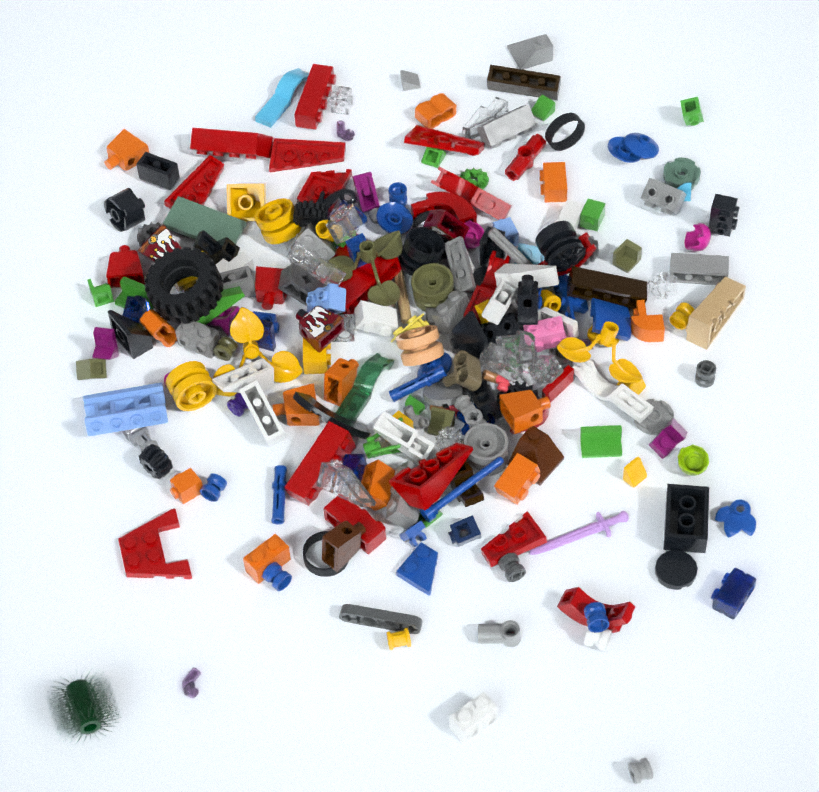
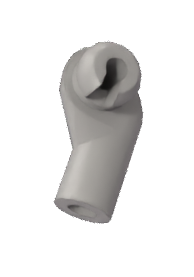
M412 405L403 407L404 414L413 421L414 428L423 429L428 427L429 420L426 417L415 415Z

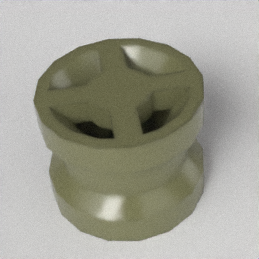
M223 336L213 352L219 359L229 361L232 353L237 350L238 345L233 339Z

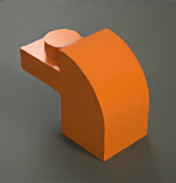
M637 300L636 308H633V316H631L632 334L644 342L664 341L665 327L663 315H647L645 300Z

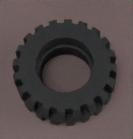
M183 247V249L175 248L170 253L168 251L163 253V257H158L154 261L155 264L150 266L144 285L147 297L156 312L166 321H172V323L180 324V322L188 324L193 320L196 322L202 316L206 317L209 315V311L216 308V302L221 300V292H223L224 286L222 277L212 258L206 252H201L197 248L191 250L190 247ZM198 277L197 283L189 291L182 294H170L172 287L181 279Z

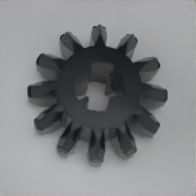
M151 444L147 446L138 456L143 469L153 478L161 479L173 468L172 460L157 445Z

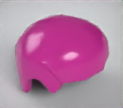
M469 220L464 223L470 227L464 238L466 249H474L480 246V239L484 234V229L479 224Z
M704 223L694 224L693 227L695 229L686 233L684 240L685 248L691 251H703L710 243L711 231Z

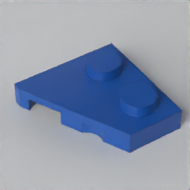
M421 542L396 571V576L430 596L438 561V552Z

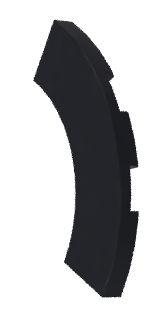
M295 392L294 400L308 412L312 411L316 415L321 416L322 421L326 423L330 421L349 431L350 435L362 439L370 436L371 433L361 423L331 411L316 401L311 395Z

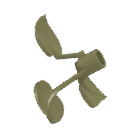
M399 230L386 234L374 242L370 240L361 242L359 245L360 252H357L355 263L348 256H337L319 264L322 273L332 281L343 282L352 278V270L357 268L361 258L365 263H371L377 286L371 287L368 291L370 302L381 306H391L396 304L400 298V290L395 282L388 280L382 284L380 283L374 262L376 257L381 256L384 259H393L402 253L403 244Z

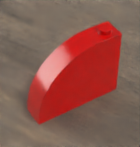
M339 246L332 258L337 256L350 257L347 246ZM380 256L374 260L381 284L388 280L391 281L402 271L397 257L384 259ZM371 263L352 270V278L343 282L332 281L326 277V284L334 283L346 289L345 312L342 313L348 319L355 314L354 309L361 300L369 301V289L377 286Z

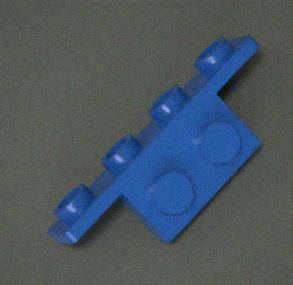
M568 275L558 276L559 284L554 286L555 295L561 300V307L558 313L575 320L574 311L585 314L589 310L587 300L567 296Z

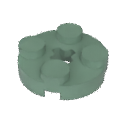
M675 158L673 162H667L664 166L663 178L665 184L674 188H678L683 183L691 182L692 191L700 180V167H697L695 162L689 158Z

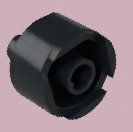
M129 187L104 201L106 214L110 213L112 217L109 219L111 224L120 232L127 231L145 221L143 210L145 203L141 198H137Z

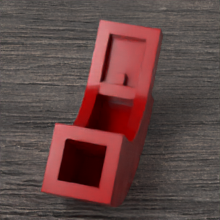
M426 193V200L411 204L413 221L423 212L445 209L463 223L469 220L477 223V214L472 205L464 198L453 193Z
M575 587L564 591L557 607L574 621L587 626L588 619L584 615V608L588 604L598 601L587 595L580 587ZM630 601L615 605L604 604L606 616L609 620V627L607 629L611 630V633L619 632L622 625L628 624L631 621L636 606Z

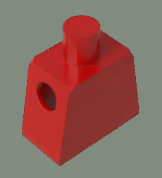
M122 245L119 247V252H112L110 254L106 277L111 288L121 287L120 281L123 277L145 285L138 252L130 250L128 245Z
M256 266V300L262 303L261 306L265 310H271L274 304H283L288 294L278 289L282 268Z

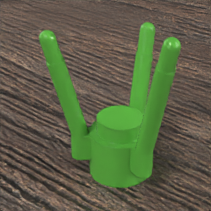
M378 433L366 438L367 443L363 444L368 459L401 452L398 450L401 447L400 444L382 448L379 441L375 442V439L380 437Z

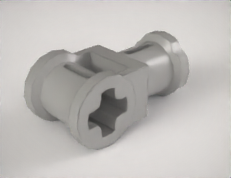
M462 395L456 399L454 407L463 414L469 428L477 424L487 423L483 418L482 412L471 403V398L468 395Z
M147 427L122 431L129 442L135 447L137 445L140 446L141 452L151 444L158 446L157 441L150 438Z

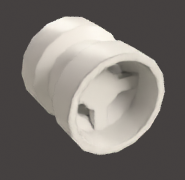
M588 629L584 645L591 647L595 644L599 650L606 651L612 631L606 629L603 632L594 633Z

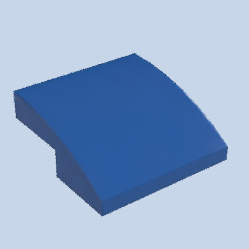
M592 298L590 317H593L592 332L600 334L604 323L610 321L619 327L615 338L624 341L630 340L631 318L628 307Z

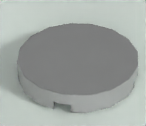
M438 381L432 384V386H426L423 389L425 402L437 407L446 403L448 406L454 405L456 399L463 395V389L457 383L446 387L442 381Z
M647 399L645 401L654 407L653 412L641 423L635 419L634 423L643 433L657 435L674 418V411L665 401Z

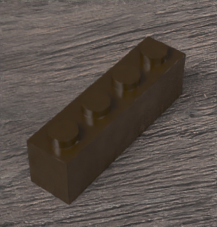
M490 64L487 76V89L538 98L544 95L551 100L558 101L561 86L560 75Z
M573 266L567 278V296L590 301L592 298L633 309L636 308L637 300H645L646 303L647 281Z

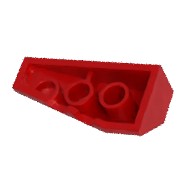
M455 443L437 452L436 457L419 461V466L411 470L409 467L401 470L389 480V483L409 506L426 510L443 494L472 453L473 447Z

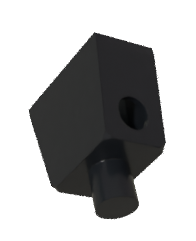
M523 275L522 281L518 282V325H538V282L534 281L532 275Z

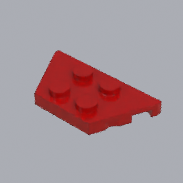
M346 169V172L335 173V170L311 172L297 196V203L300 201L302 203L303 201H313V203H316L321 191L325 192V199L335 191L345 188L352 176V169ZM337 201L328 209V218Z

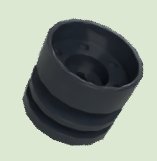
M557 221L548 225L538 233L535 239V244L544 256L547 265L556 266L557 272L572 268L586 254L584 245L577 237V233L569 221Z
M415 227L411 229L405 238L402 253L397 257L401 269L412 276L419 267L429 263H438L445 250V242L437 232L429 228Z

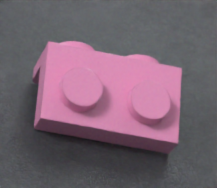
M561 316L540 320L538 325H523L525 341L530 353L555 348L563 339L567 338Z

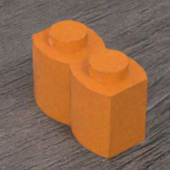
M439 93L432 96L429 101L419 103L416 106L415 118L424 127L433 129L442 122L453 118L456 115L457 105L444 93Z
M149 309L142 315L140 323L165 347H171L177 341L173 326L155 310Z

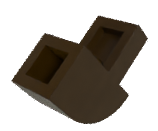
M467 461L464 462L450 482L452 490L474 475L473 469ZM475 484L456 499L458 502H462L465 507L483 501L484 494Z

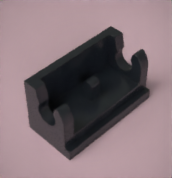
M487 226L480 239V266L488 264L492 251H497V258L504 259L505 252L488 236V232L492 229ZM497 229L505 237V231Z
M486 380L482 381L481 386L476 391L468 390L477 409L482 412L483 418L487 422L489 421L487 414L491 411L494 412L497 419L503 417Z

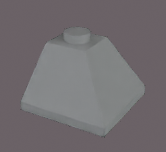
M547 34L507 45V49L519 69L524 70L553 61L554 45Z

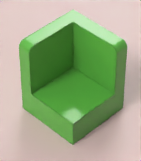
M91 278L87 279L95 307L114 302L110 285L105 283L94 287Z

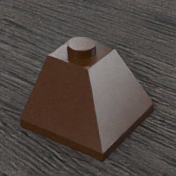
M533 426L520 437L507 466L516 454L519 453L538 465L540 478L536 484L541 486L564 460V455L548 434Z

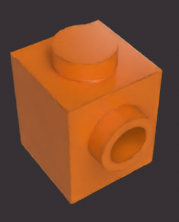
M191 467L170 479L172 487L170 492L183 505L200 495V489L203 486L202 481Z

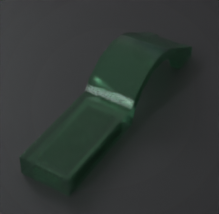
M379 353L369 358L362 365L355 379L354 386L335 413L356 421L371 399L378 377L385 369L390 370L395 361L384 358Z

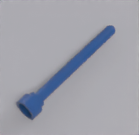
M497 457L443 498L432 504L428 509H419L422 516L430 523L436 518L440 509L504 463V459Z

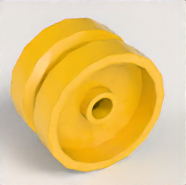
M281 198L270 201L258 209L255 214L254 220L268 244L273 245L287 242L294 238L302 229V227L293 222L294 205L290 199Z
M189 361L178 365L169 373L165 382L176 406L182 411H194L204 407L211 402L217 391L207 368L198 361Z

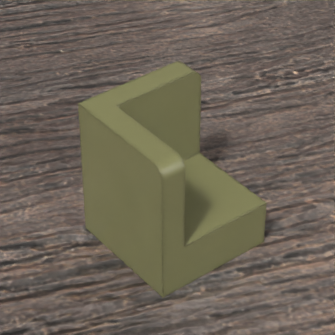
M626 239L613 252L612 265L629 273L641 261L642 247Z
M106 359L76 361L77 380L107 378Z
M432 407L427 434L450 439L455 426V411Z

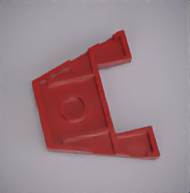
M175 508L118 538L127 578H154V576L166 577V579H174V577H184L187 580L192 579L188 559L166 564L161 545L160 532L180 528Z

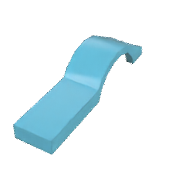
M300 68L287 72L279 81L275 94L255 116L256 122L271 128L290 106L296 87L300 82L307 81L309 73L302 71Z

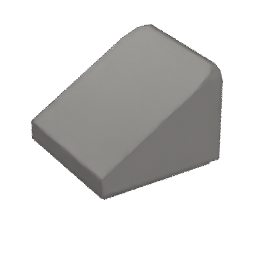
M400 70L403 91L421 88L418 74Z

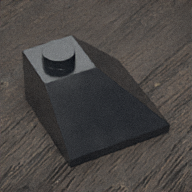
M111 309L107 311L111 329H114L117 341L133 359L153 349V336L141 324Z
M470 311L451 330V347L453 350H457V352L463 350L480 360L489 361L488 339L474 312Z

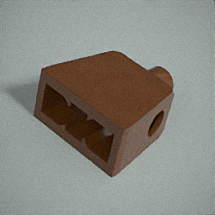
M343 521L322 536V561L338 572L359 551L361 536L366 532L364 525L357 522L353 526L348 521Z

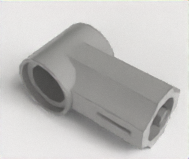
M508 620L503 624H478V644H504L512 648L521 642L520 626L516 621ZM510 632L515 633L514 635H507Z

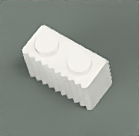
M501 280L482 312V317L498 325L518 292V288L505 280Z
M361 300L354 309L356 329L390 337L398 328L397 309Z

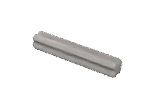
M495 227L488 232V236L517 264L533 265Z

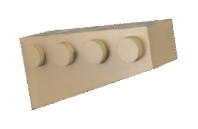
M726 276L721 282H718L712 292L689 316V322L685 329L687 332L686 340L707 350L744 299L746 286Z

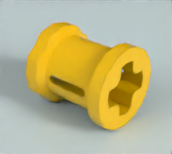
M408 627L404 628L403 631L386 632L389 650L406 645L411 647Z

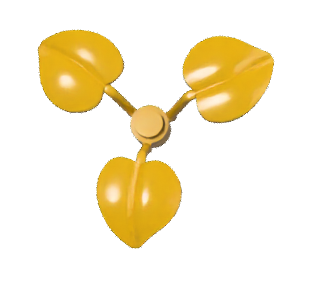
M241 307L230 326L232 338L239 343H244V354L238 368L244 365L246 358L255 359L260 356L274 367L275 382H290L299 377L303 369L292 353L279 351L273 355L271 362L259 351L256 340L261 339L263 336V324L252 311ZM231 364L223 365L217 369L213 378L233 371L235 368ZM216 386V395L230 397L236 394L235 392H223Z
M605 322L600 334L592 332L591 326L587 331V337L592 343L588 347H586L583 341L574 337L565 338L557 345V349L565 358L578 363L586 362L590 359L591 354L588 351L596 343L612 347L613 364L609 366L611 376L624 383H636L643 380L641 373L633 363L623 358L618 361L616 360V345L619 339L615 337L619 327L614 322Z

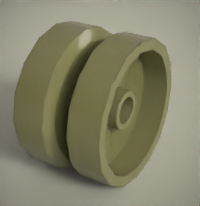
M429 263L419 267L411 277L413 299L416 306L422 311H425L426 308H436L448 299V295L451 292L455 291L451 271L446 266L438 263Z

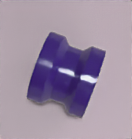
M236 393L235 398L227 402L229 410L238 417L244 414L245 409H249L241 393Z

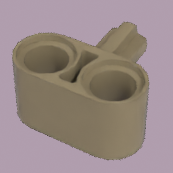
M459 351L454 357V372L444 377L442 382L446 387L458 383L470 391H476L482 383L480 361L466 351Z

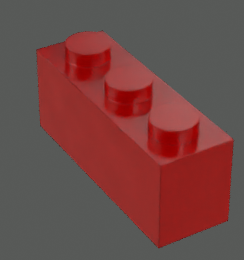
M340 493L323 508L325 520L334 527L343 521H348L353 526L357 522L364 525L366 532L361 536L360 548L368 555L386 540L384 524L379 520L373 519L366 509L358 507L351 497H346Z

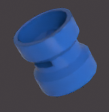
M401 182L391 184L388 189L389 202L406 206L408 201L406 185Z
M211 473L207 478V484H204L200 489V494L208 501L217 502L221 496L220 492L227 486V481L222 476Z
M277 562L267 566L262 575L263 579L268 583L271 582L278 592L284 590L292 580V575L287 571H283L282 566Z
M593 602L584 608V615L588 619L587 626L589 631L599 633L609 627L604 604Z

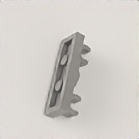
M459 236L446 242L445 250L456 291L470 294L475 291L476 285L464 239Z

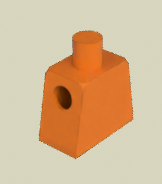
M124 128L107 145L108 159L104 163L110 170L118 165L123 170L128 171L136 166V163L145 152L149 153L148 145Z
M339 358L325 372V401L340 407L343 406L357 383V368L359 364L356 360L349 359L348 361Z
M314 383L284 391V403L272 404L275 415H286L287 425L289 426L320 425L319 416L312 411L308 412L293 398L295 392L311 395L316 400Z
M531 390L499 395L500 411L514 434L543 421V410L551 408L548 397L537 399Z

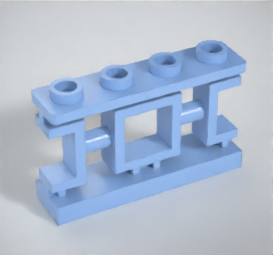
M162 382L83 396L86 413L85 425L88 436L168 423Z

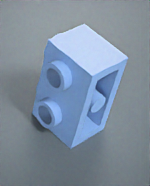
M330 283L326 287H318L316 290L308 292L306 299L307 312L309 313L315 306L322 307L335 314L345 312L346 289L339 287L338 284Z

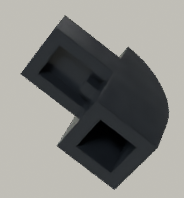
M204 230L198 233L193 245L194 248L206 252L212 258L215 265L223 258L230 262L238 255L240 247L228 237L216 241Z

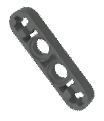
M343 604L339 614V618L347 623L392 631H403L404 628L408 627L409 634L420 633L423 623L422 619L415 615L353 604Z

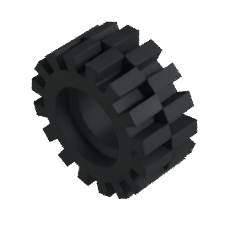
M300 201L294 206L293 222L300 227H306L309 223L316 227L318 222L327 220L328 207L324 206L325 204L323 203L319 204V202L303 201L302 203Z

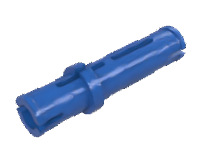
M441 364L428 372L424 371L421 373L422 375L390 390L391 399L393 402H396L425 386H432L433 382L448 376L444 366Z
M277 465L274 467V481L272 482L273 508L271 521L273 524L281 525L285 522L286 490L284 487L287 484V467Z

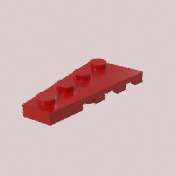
M416 125L404 138V143L467 153L471 156L479 155L485 146L484 142Z
M274 138L269 172L344 162L346 142Z
M209 155L164 200V205L171 209L178 196L204 205L224 170V163Z

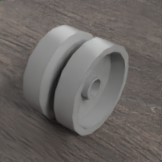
M490 423L477 424L471 427L465 434L463 441L465 445L473 447L472 453L466 460L473 469V473L476 474L497 457H502L504 463L487 476L501 472L506 467L509 457L507 434L499 426Z

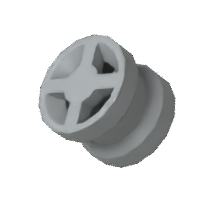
M646 757L641 758L637 763H628L629 774L635 785L641 783L643 779H653V771Z

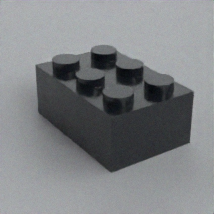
M667 483L663 550L706 553L709 487Z

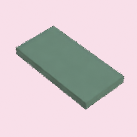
M178 196L163 224L168 230L195 240L198 233L204 230L216 241L228 237L237 244L247 222Z

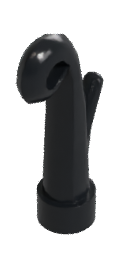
M343 188L324 199L325 192L321 191L317 202L325 204L324 206H327L329 209L340 198L344 205L351 206L355 204L357 195L353 190ZM344 195H349L351 199L346 200Z

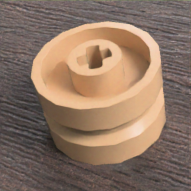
M437 326L417 327L405 331L395 338L398 348L404 350L400 355L404 366L425 364L444 355L442 343L436 341L440 336Z

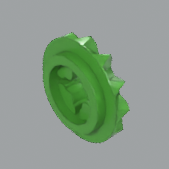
M474 167L472 170L466 168L465 172H461L460 175L461 178L481 189H484L489 182L487 172H483L481 168L478 170Z

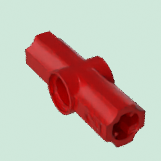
M532 135L525 145L518 148L516 157L505 169V175L510 180H519L526 170L533 167L535 158L546 146V140L542 135Z

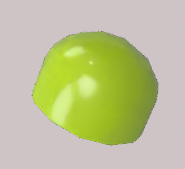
M694 444L685 448L682 447L677 456L679 468L687 475L697 476L708 468L709 456L702 447L695 446Z

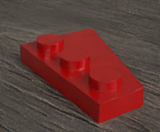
M528 511L522 515L523 518L517 523L513 522L509 525V529L505 533L498 534L481 548V553L490 567L498 565V561L508 553H516L518 556L547 543V537Z

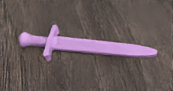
M621 511L617 516L615 515L604 520L601 513L597 512V522L549 540L547 543L530 550V555L553 550L600 531H605L606 536L611 537L609 527L619 522H628L629 515L626 511Z

